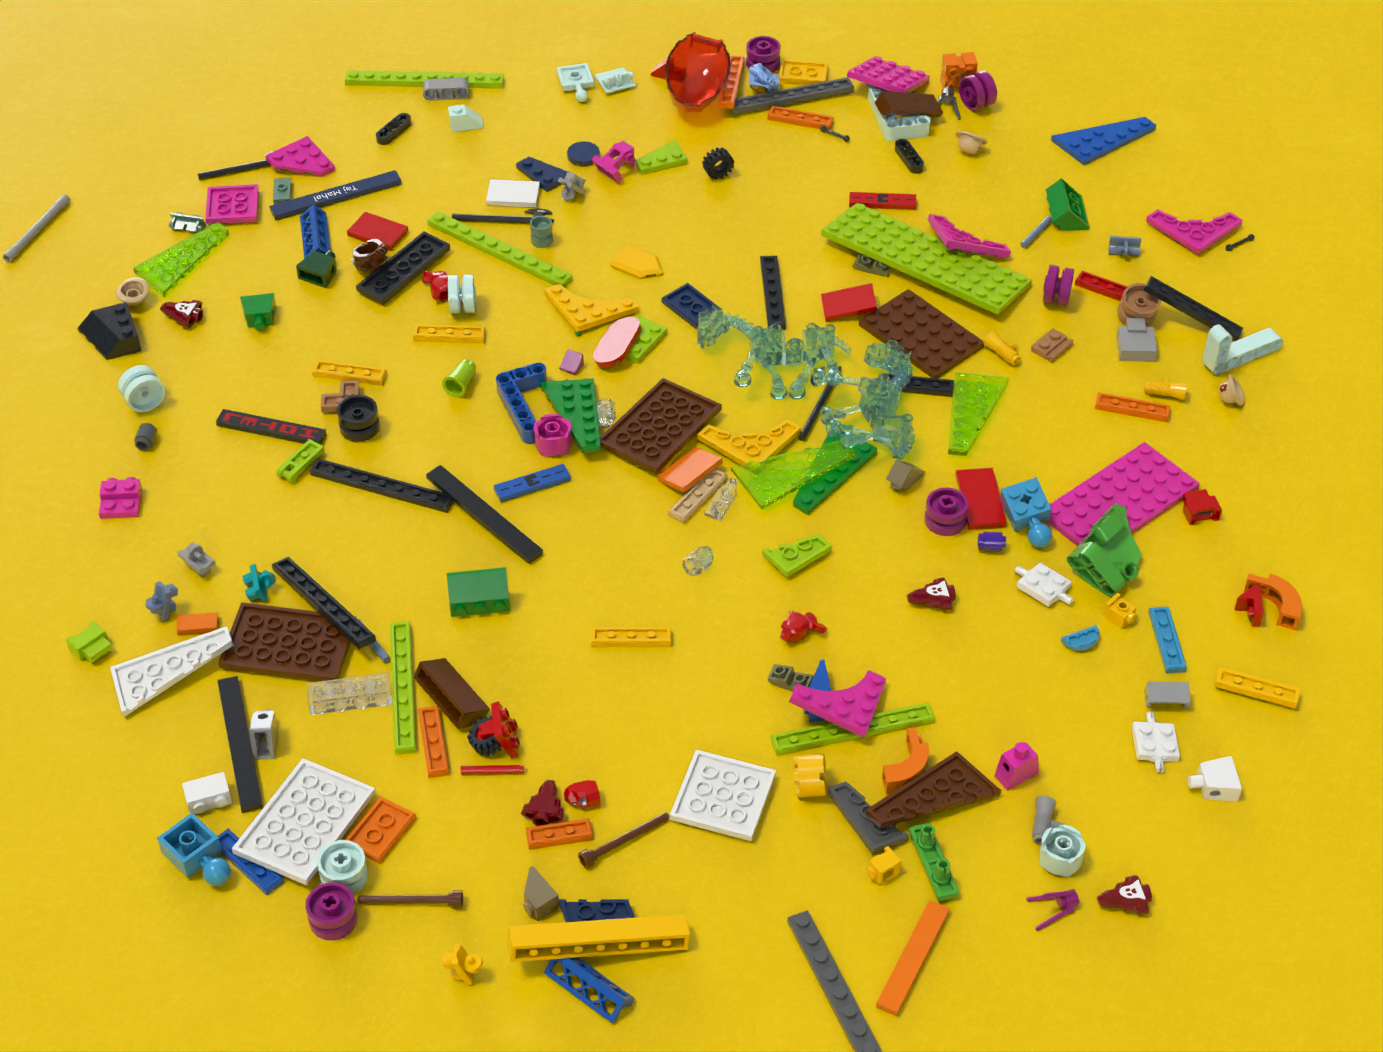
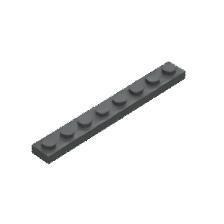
M849 77L736 98L735 107L731 111L733 114H740L771 108L772 106L854 92V86Z
M808 910L788 917L787 923L854 1052H882Z

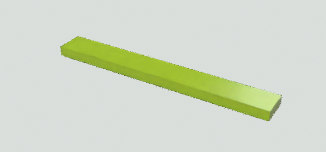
M410 621L390 623L395 754L416 753Z
M929 703L873 714L864 737L935 723V717ZM828 723L771 735V742L776 756L863 737L834 723Z

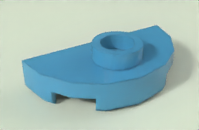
M1096 625L1063 636L1061 642L1072 650H1089L1098 642L1099 629Z

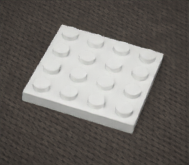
M696 750L670 813V820L752 842L773 785L776 770Z

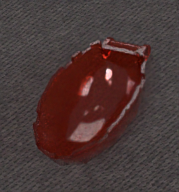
M693 32L686 35V38L679 40L668 55L665 72L666 88L673 105L685 113L703 111L716 101L723 90L730 74V55L723 40L712 39Z

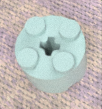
M1059 825L1057 828L1051 827L1047 829L1043 834L1039 851L1040 866L1052 874L1060 875L1064 878L1070 877L1082 865L1086 847L1082 834L1077 829L1068 825Z

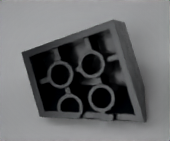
M127 302L92 310L77 328L106 360L142 351Z

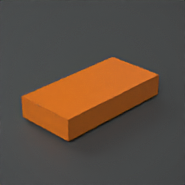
M218 612L177 615V634L209 633L217 630Z

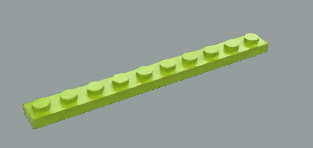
M351 70L346 72L345 85L423 87L424 81L428 79L465 78L469 82V88H503L504 74Z
M437 211L427 220L428 226L552 285L561 284L565 287L572 281V274Z

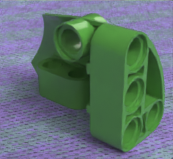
M1114 504L1091 527V533L1067 557L1068 564L1083 580L1110 597L1117 594L1129 580L1138 576L1137 564L1142 556L1129 527L1126 506Z

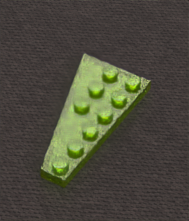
M219 222L212 224L133 267L134 273L148 282V285L161 296L165 297L168 294L167 291L170 288L174 289L177 286V282L181 278H185L200 263V259L203 256L207 257L210 254V250L213 247H217L229 235L228 229Z
M955 373L948 454L967 456L1009 382L1008 377Z
M844 439L823 444L819 448L812 449L810 447L802 452L795 453L793 451L768 457L764 461L747 462V465L742 466L734 465L731 466V471L763 510L856 456V452Z

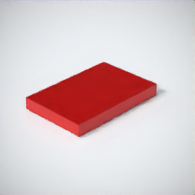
M364 212L347 230V236L365 242L370 239H378L385 243L386 248L391 251L409 230L406 225Z
M872 283L821 294L826 322L877 311Z

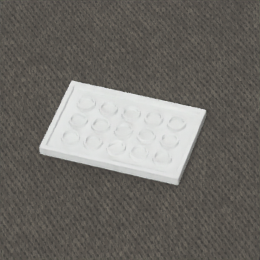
M302 758L233 846L232 852L239 857L307 885L318 871V854L331 842L342 839L374 796L375 788Z

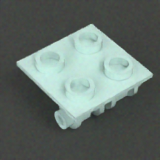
M624 67L595 74L596 79L606 94L636 86L632 80L634 78L633 73L626 71Z

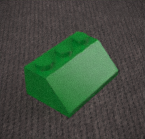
M1062 178L1046 189V199L1052 215L1051 221L1056 227L1059 226L1063 231L1088 230L1090 228L1082 195Z
M506 567L447 573L451 617L510 611Z

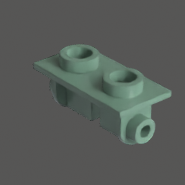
M180 212L176 214L170 213L173 220L169 221V227L172 230L184 231L186 225L187 232L199 233L203 231V226H206L201 216H189Z

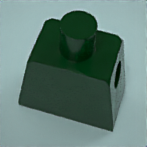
M317 251L312 252L296 265L298 279L327 288L337 271L335 254L332 251H327L325 254Z

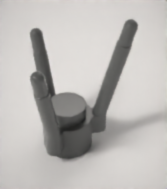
M947 86L942 89L941 96L938 97V104L940 106L942 101L947 104L953 102L957 119L960 120L961 117L956 97H954V91Z

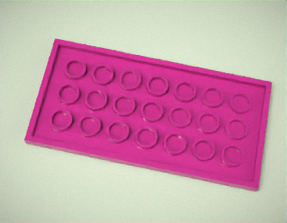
M1143 442L1049 504L1051 515L1050 520L1046 522L1078 546L1091 533V527L1114 504L1126 506L1131 533H1134L1180 502L1183 498V493L1199 489L1200 483L1147 443Z

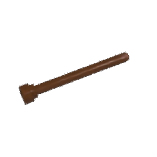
M662 813L595 850L585 849L578 853L580 863L584 868H589L595 864L598 857L669 820V814Z
M453 890L448 895H360L357 901L360 904L448 903L453 908H462L463 891Z

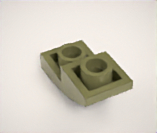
M861 253L858 254L852 266L862 272L885 277L891 268Z
M774 664L768 676V682L793 692L797 683L809 688L814 675L794 672L792 666Z

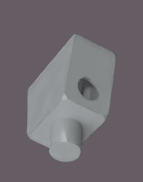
M270 709L256 711L253 713L249 728L254 759H275L278 736L275 712ZM265 736L267 743L262 742V738Z

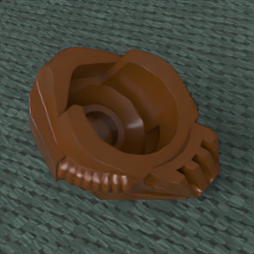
M370 239L366 244L358 245L352 250L353 257L351 262L356 268L360 267V269L366 272H374L388 259V256H385L388 253L386 244L378 239Z

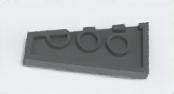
M845 781L828 787L827 794L872 854L885 850L887 846L891 848L908 841L909 835L905 831L900 832L895 827L896 824L884 828H879L865 815L866 809L871 807V805L849 783Z

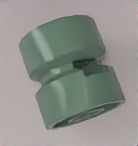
M542 215L532 218L530 221L532 245L537 248L550 246L553 242L551 219Z

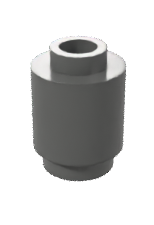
M143 423L139 426L134 439L136 448L146 451L152 447L157 434L155 426L150 423Z

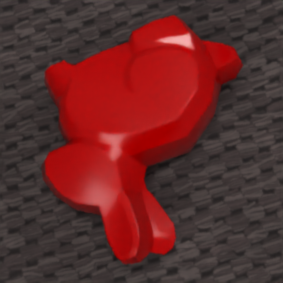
M424 271L422 282L430 284L433 299L447 301V272Z
M790 610L789 616L781 625L783 630L780 638L785 640V642H797L804 639L807 631L814 630L819 633H825L827 627L818 623L816 616L811 612L803 615Z

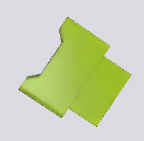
M94 621L90 622L89 628L76 636H69L66 639L69 650L81 661L86 658L92 664L95 660L113 650L106 632Z

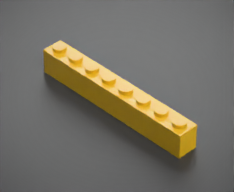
M685 914L508 926L507 946L510 962L688 949L690 932Z

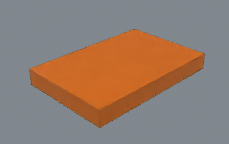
M695 447L657 475V479L659 482L685 493L722 465L723 461L721 457Z
M380 796L345 840L357 843L363 849L366 858L380 864L416 819V814Z

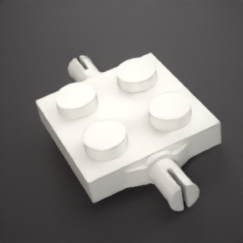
M1039 563L1031 570H1026L1020 565L1015 568L1014 572L1022 576L1017 582V588L1049 607L1058 600H1062L1068 605L1074 601V598L1065 594L1071 587L1072 581L1044 564Z
M1147 712V722L1133 721L1131 726L1137 760L1154 762L1156 772L1159 773L1160 771V773H1163L1165 771L1164 762H1178L1180 758L1174 724L1158 723L1155 721V713Z

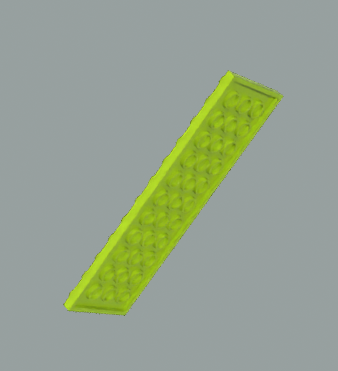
M856 203L821 230V236L997 315L1028 289L1032 283V279L984 259L980 255L964 252L957 248L955 250L948 249L941 239L913 228L904 222L879 213L877 210H872L863 204Z

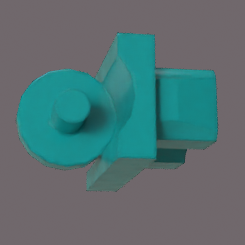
M253 564L250 566V572L242 576L247 587L253 586L245 590L246 596L251 602L258 598L266 602L269 600L267 589L271 588V585L276 582L275 575L267 570L263 571V573L257 571V566Z

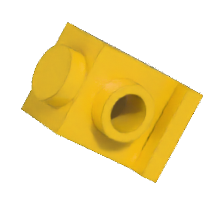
M1117 593L1105 604L1103 616L1120 628H1124L1128 623L1131 624L1135 620L1136 607L1121 598V594Z
M887 846L883 854L875 855L871 859L869 867L866 868V873L870 879H874L878 885H881L900 874L901 860Z

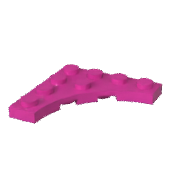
M1159 209L1148 215L1146 219L1147 223L1197 254H1200L1240 227L1243 221L1233 213L1228 212L1225 215L1213 218L1210 222H1202V220H1188L1186 222L1179 221L1177 217L1166 214Z
M929 214L928 221L946 248L951 250L957 248L968 253L974 251L981 255L991 254L997 258L1010 256L1011 251L1006 244L986 239L981 242L974 235L954 228L955 225L945 216Z
M868 670L859 683L838 691L816 690L797 683L789 702L864 738L887 678Z

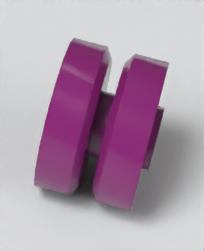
M758 36L750 39L746 46L747 68L749 69L751 66L754 67L757 63H761L771 73L777 71L780 67L781 45L779 41L769 36Z
M987 71L976 72L973 75L961 78L959 81L961 100L969 110L974 111L995 103L997 88L994 79Z
M1050 265L1044 282L1043 302L1052 304L1055 295L1058 294V305L1067 307L1074 269L1065 267L1060 278L1059 266Z
M948 487L932 491L926 501L924 520L927 528L941 536H953L960 533L965 528L969 505L967 497L957 489Z
M330 882L317 886L308 895L305 908L311 931L317 937L324 940H338L346 937L353 931L357 924L358 915L354 896L348 887L337 882Z

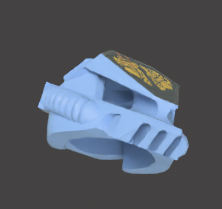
M757 63L754 67L751 66L748 69L750 72V88L758 94L779 89L780 79L777 74L774 73L772 75L770 70L761 63Z

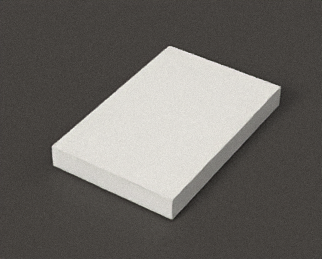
M490 179L486 205L536 207L540 182Z

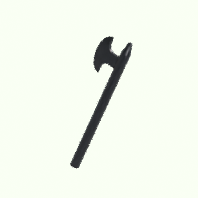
M267 160L197 174L199 180L271 165Z
M538 208L529 209L524 212L532 214L533 217L452 214V218L457 221L530 223L532 218L552 214V212Z
M826 366L820 367L813 372L811 376L812 385L815 386L819 381H827L828 383L798 437L800 441H805L841 374V366H838L833 374L824 372Z

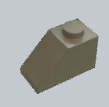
M896 459L886 480L890 481V486L895 489H909L923 476L925 471L911 463Z
M532 866L529 868L524 891L525 903L523 906L527 914L533 915L538 921L559 908L558 894L536 868Z

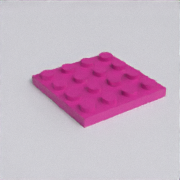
M874 56L848 70L847 73L849 78L890 92L910 93L929 82L930 77L923 71H914L908 66H899L896 62H887L878 56Z

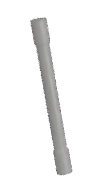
M63 194L17 243L3 254V259L10 263L52 218L65 208L70 202V198Z

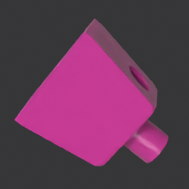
M1018 742L1014 748L1001 755L994 777L1008 791L1039 774L1038 755L1026 742Z

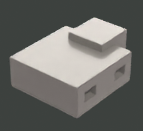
M1127 318L1125 326H1118L1116 335L1119 361L1155 362L1157 346L1154 327H1146L1145 318Z

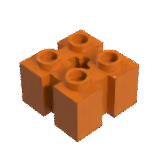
M974 52L961 53V56L957 57L955 53L943 54V70H941L940 78L943 88L949 86L953 91H956L961 78L977 72L978 62Z

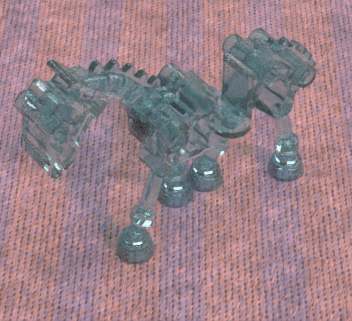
M713 305L712 312L704 310L698 314L697 344H700L701 348H705L706 340L707 347L714 345L716 339L722 333L728 332L730 327L738 329L751 341L750 353L734 377V384L738 387H747L752 383L749 372L753 368L752 363L754 360L768 369L773 383L770 396L777 400L783 399L787 395L792 399L803 398L806 395L804 385L809 380V373L812 367L822 359H825L827 362L826 383L835 386L843 381V375L838 369V364L832 357H834L835 346L841 348L847 354H850L851 348H848L847 343L844 344L843 339L838 340V336H835L836 328L834 325L829 324L824 328L815 323H808L806 330H802V340L792 338L785 345L784 330H781V325L775 323L764 329L761 326L753 327V323H747L746 318L741 319L739 315L732 316L731 313L724 314L721 309ZM803 361H806L803 372L797 376L796 381L791 383L787 391L786 386L783 384L782 376L778 375L774 365L788 364L789 366H799Z
M889 340L887 344L872 343L871 346L868 345L864 357V362L869 366L882 368L895 375L890 381L889 376L886 374H880L878 378L874 379L867 377L857 379L839 376V373L834 375L824 371V369L814 368L813 381L816 386H820L828 382V380L836 385L837 383L859 386L858 391L861 392L859 404L836 410L827 406H822L821 421L824 425L826 424L827 435L833 437L841 433L843 449H849L857 443L865 444L870 439H873V442L885 445L893 452V458L904 459L906 453H909V449H912V444L915 441V435L912 434L914 429L911 426L913 416L910 414L895 416L901 400L902 388H905V383L908 384L910 382L909 378H912V373H910L913 371V368L910 367L912 351L909 354L903 353L904 347L898 345L895 340ZM861 411L867 422L871 419L870 426L872 431L855 429L851 425L848 427L841 424L840 421L837 422L836 418L839 420L844 419L847 415Z

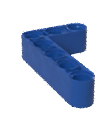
M543 363L530 364L502 372L496 376L497 393L522 441L526 444L535 443L534 424L536 420L521 392L540 387V382L547 381L546 366Z

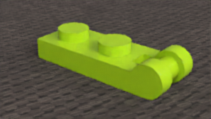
M309 439L277 469V476L285 477L287 481L295 483L298 476L325 452L324 446Z

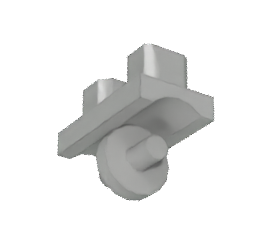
M570 171L567 172L564 179L559 177L558 182L565 185L561 192L565 200H572L575 197L576 191L582 195L585 194L586 190L582 188L586 180Z
M193 542L186 549L177 552L178 557L201 577L211 572L210 567L215 565V561L203 551V548Z

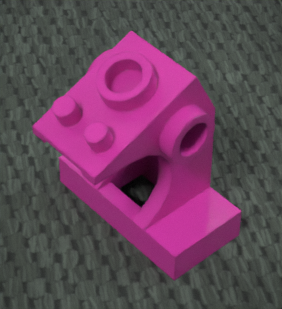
M625 141L614 144L602 158L595 155L592 161L599 171L619 184L623 180L619 172L621 165L627 162L634 168L636 159L634 158V148Z

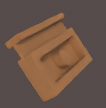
M1052 328L1031 346V352L1044 359H1049V362L1052 363L1073 345V339H1067L1066 335Z

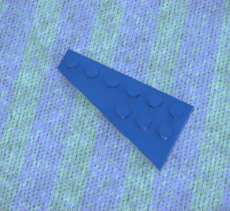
M1146 117L1052 135L1051 141L1082 165H1086L1154 131L1156 124Z

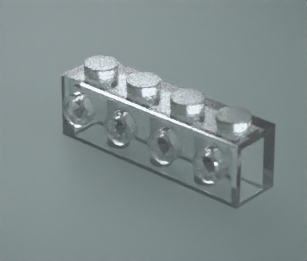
M389 673L307 683L308 704L311 715L393 704Z

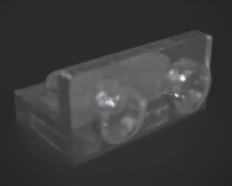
M729 478L726 484L718 488L704 511L705 516L720 521L723 519L736 497L737 480Z

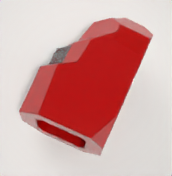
M586 780L573 783L564 791V799L571 805H577L581 808L601 805L596 781Z

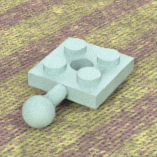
M588 64L557 67V75L563 91L576 89V99L579 102H585L588 99V93L584 89L594 87V80Z

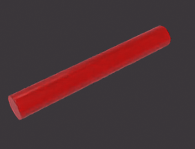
M524 765L461 766V774L524 773Z

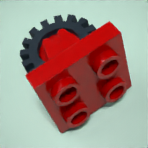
M499 701L492 703V716H489V719L487 716H484L482 721L479 718L477 724L473 723L471 725L473 729L469 728L468 730L470 733L467 735L468 741L481 756L484 754L485 756H490V752L492 755H495V751L498 750L500 752L502 746L511 759L518 757V747H520V741L516 734L518 724L515 719L510 717L507 708H503Z

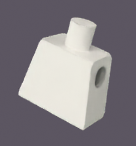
M1232 756L1202 762L1199 765L1197 775L1188 776L1189 788H1201L1203 798L1206 800H1239L1242 787Z

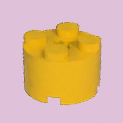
M794 755L795 768H798L794 772L795 784H799L796 785L797 798L826 796L825 755Z

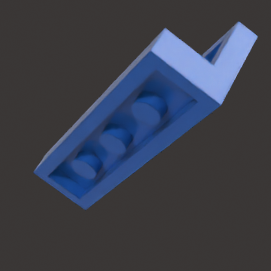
M313 204L300 215L304 259L315 251L323 254L330 251L326 212Z
M579 957L551 959L544 971L547 976L611 1023H615L623 1007L631 1006L635 999ZM557 961L563 965L564 975L558 976L552 971ZM577 975L580 977L581 987H573L570 976ZM594 987L597 990L599 1000L592 1001L589 998L587 988ZM611 1000L617 1004L612 1014L606 1011L604 1001Z

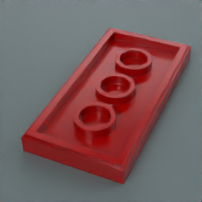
M993 468L956 470L955 476L959 491L967 497L969 504L966 520L968 530L1006 527L1007 522L1000 501Z

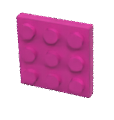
M258 184L208 187L206 224L256 222L259 197Z

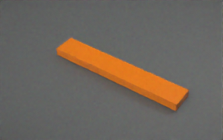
M729 56L718 108L734 109L745 63L744 56Z
M929 900L876 1003L877 1008L895 1016L898 1015L949 914L950 908Z

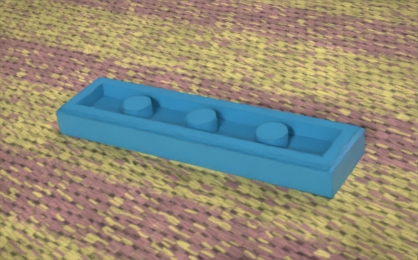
M1169 607L1149 608L1148 613L1166 674L1186 672V663Z

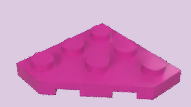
M308 136L266 155V160L275 170L282 171V169H288L293 173L300 174L308 172L314 173V176L319 177L335 170V165Z

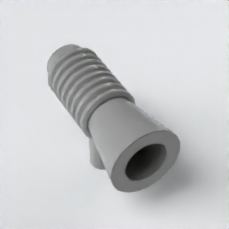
M1039 796L1035 799L1036 816L1034 818L1032 838L1034 843L1041 845L1043 834L1047 829L1065 825L1064 823L1052 820L1051 816L1055 809L1056 801L1051 797Z

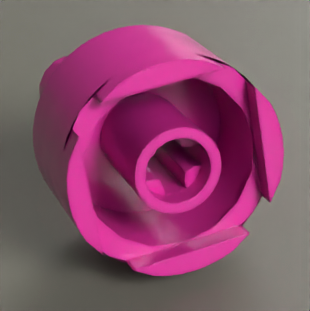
M547 414L540 417L541 420L536 421L534 424L535 446L540 455L546 457L567 454L572 445L570 421L567 418L566 420L563 419L559 414Z

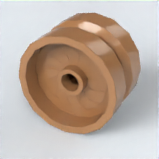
M1136 283L1125 289L1117 308L1118 317L1125 325L1127 318H1145L1146 327L1153 323L1161 300L1144 291L1146 284Z

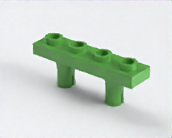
M925 823L909 827V836L938 902L959 897L958 887L950 871V862L943 856L934 835V826Z

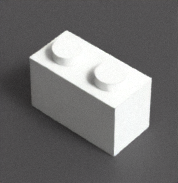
M224 772L182 783L190 813L200 814L232 804Z

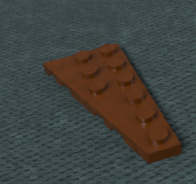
M956 751L866 809L865 815L879 828H884L1000 796L1002 790Z

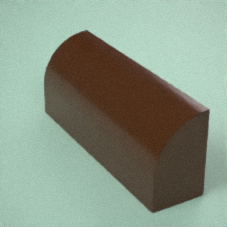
M882 91L875 101L879 112L884 115H926L937 118L943 114L933 94Z
M446 658L419 662L413 678L457 729L471 727L473 723H478L477 720L479 718L482 720L487 715L490 708Z

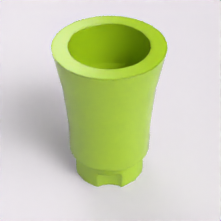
M468 359L462 360L443 379L442 386L444 390L453 397L463 396L468 384L475 375L476 364Z

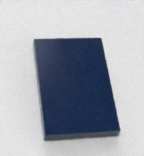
M689 283L661 298V303L695 329L722 314V309Z

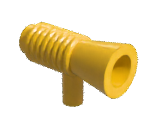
M995 331L990 332L983 341L984 346L996 351L1009 364L1016 365L1019 363L1021 357L1014 350L1018 347L1016 342L1009 344L1003 342Z
M1167 377L1163 378V382L1150 380L1146 381L1144 392L1184 400L1187 383H1170V379Z

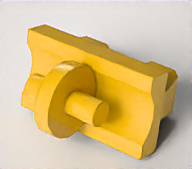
M457 944L454 945L453 952L443 954L442 964L445 969L451 968L450 973L454 981L463 980L468 986L473 985L472 973L480 971L483 966V960L478 954L468 955L462 945Z

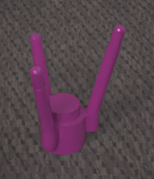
M1074 889L1044 893L1040 896L1026 898L1028 902L1056 899L1058 906L1065 909L1036 926L1035 929L1037 931L1064 915L1074 912V907L1079 905V897Z

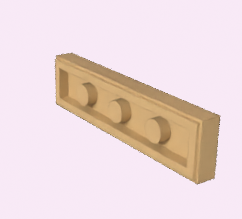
M718 469L712 471L695 484L668 511V516L684 524L727 480L728 475Z

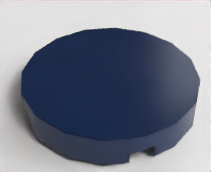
M576 142L567 150L568 160L574 165L577 163L580 166H590L594 164L592 158L595 155L600 157L598 146L591 142Z

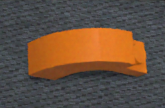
M1248 574L1244 592L1254 585L1260 584L1261 597L1272 601L1279 610L1276 625L1296 630L1302 612V601L1296 589L1289 582L1274 574H1270L1268 579Z
M916 727L907 728L906 743L910 755L908 759L897 764L883 765L882 781L886 795L893 793L924 773L927 769L929 745L928 743H922L921 735H917Z

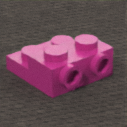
M128 477L126 480L108 478L107 481H101L99 494L101 499L99 508L100 519L139 516L142 495L140 479Z

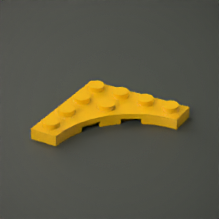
M561 284L545 288L547 298L576 332L639 312V306L631 297L620 300L601 301L577 296L566 290Z
M786 419L779 425L770 428L769 432L757 434V432L743 433V436L731 435L729 431L721 430L709 424L697 434V439L756 473L801 433V427Z

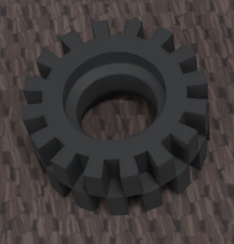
M717 147L716 151L712 149L711 153L708 152L707 157L704 156V161H702L704 170L712 179H718L719 177L722 179L723 175L727 176V172L731 173V168H734L732 156L722 147L720 149ZM722 161L719 165L715 166L717 162Z

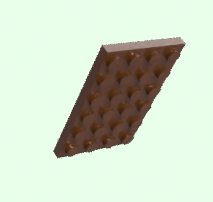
M909 289L879 307L877 311L871 312L859 320L861 328L931 378L940 377L984 347L983 341Z
M662 378L600 437V447L657 474L722 410V404Z
M241 602L230 631L233 646L221 654L218 665L219 668L337 683L351 641L319 612Z

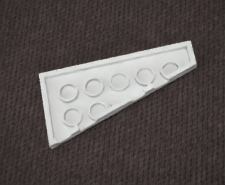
M228 627L211 631L110 667L123 716L125 717L232 647L233 642Z

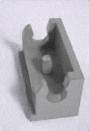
M1148 681L1144 690L1146 707H1151L1153 703L1183 704V708H1188V705L1191 703L1189 682Z

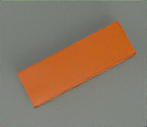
M589 818L526 828L529 850L593 840Z

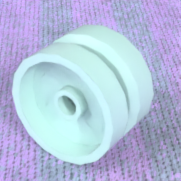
M448 275L450 314L460 313L461 302H463L466 313H475L476 286H474L473 275H464L462 286H460L458 275Z
M137 365L129 368L122 374L118 382L120 394L128 406L136 412H147L156 408L165 397V386L154 370L146 365Z
M338 840L325 846L318 854L317 866L321 884L330 882L343 884L352 891L353 895L363 889L367 883L368 869L364 851L357 843L350 840Z

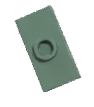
M291 178L274 179V204L291 200Z

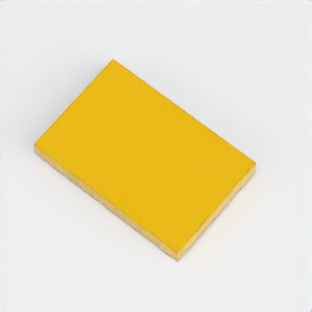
M781 60L780 83L810 85L826 82L828 63Z

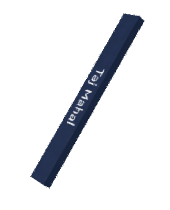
M396 170L269 207L274 219L278 220L303 213L313 204L320 208L402 183Z

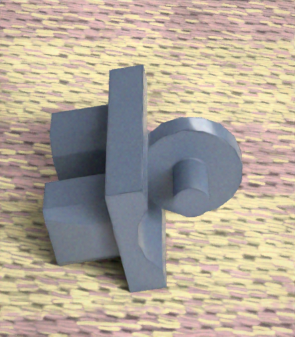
M1110 236L1108 254L1139 256L1141 238Z
M161 581L156 582L154 595L146 600V608L153 614H159L163 622L167 621L169 613L176 611V604L171 598L178 595V589L173 584L165 586Z

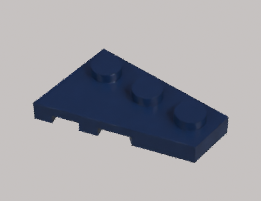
M527 157L516 163V168L532 181L540 182V187L546 192L561 185L558 182L559 177L564 179L568 172L532 157Z
M559 899V906L565 922L635 918L628 899H601L600 902H587V899H578V902H567L566 899Z

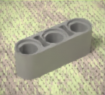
M465 78L428 79L423 83V97L427 100L465 99L469 95V82Z

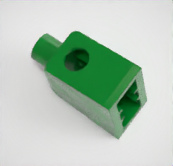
M274 293L240 296L243 314L248 327H254L255 330L262 331L265 329V326L273 324L276 311Z

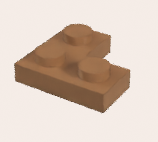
M359 380L341 381L340 394H322L321 412H337L338 404L343 399L359 395Z

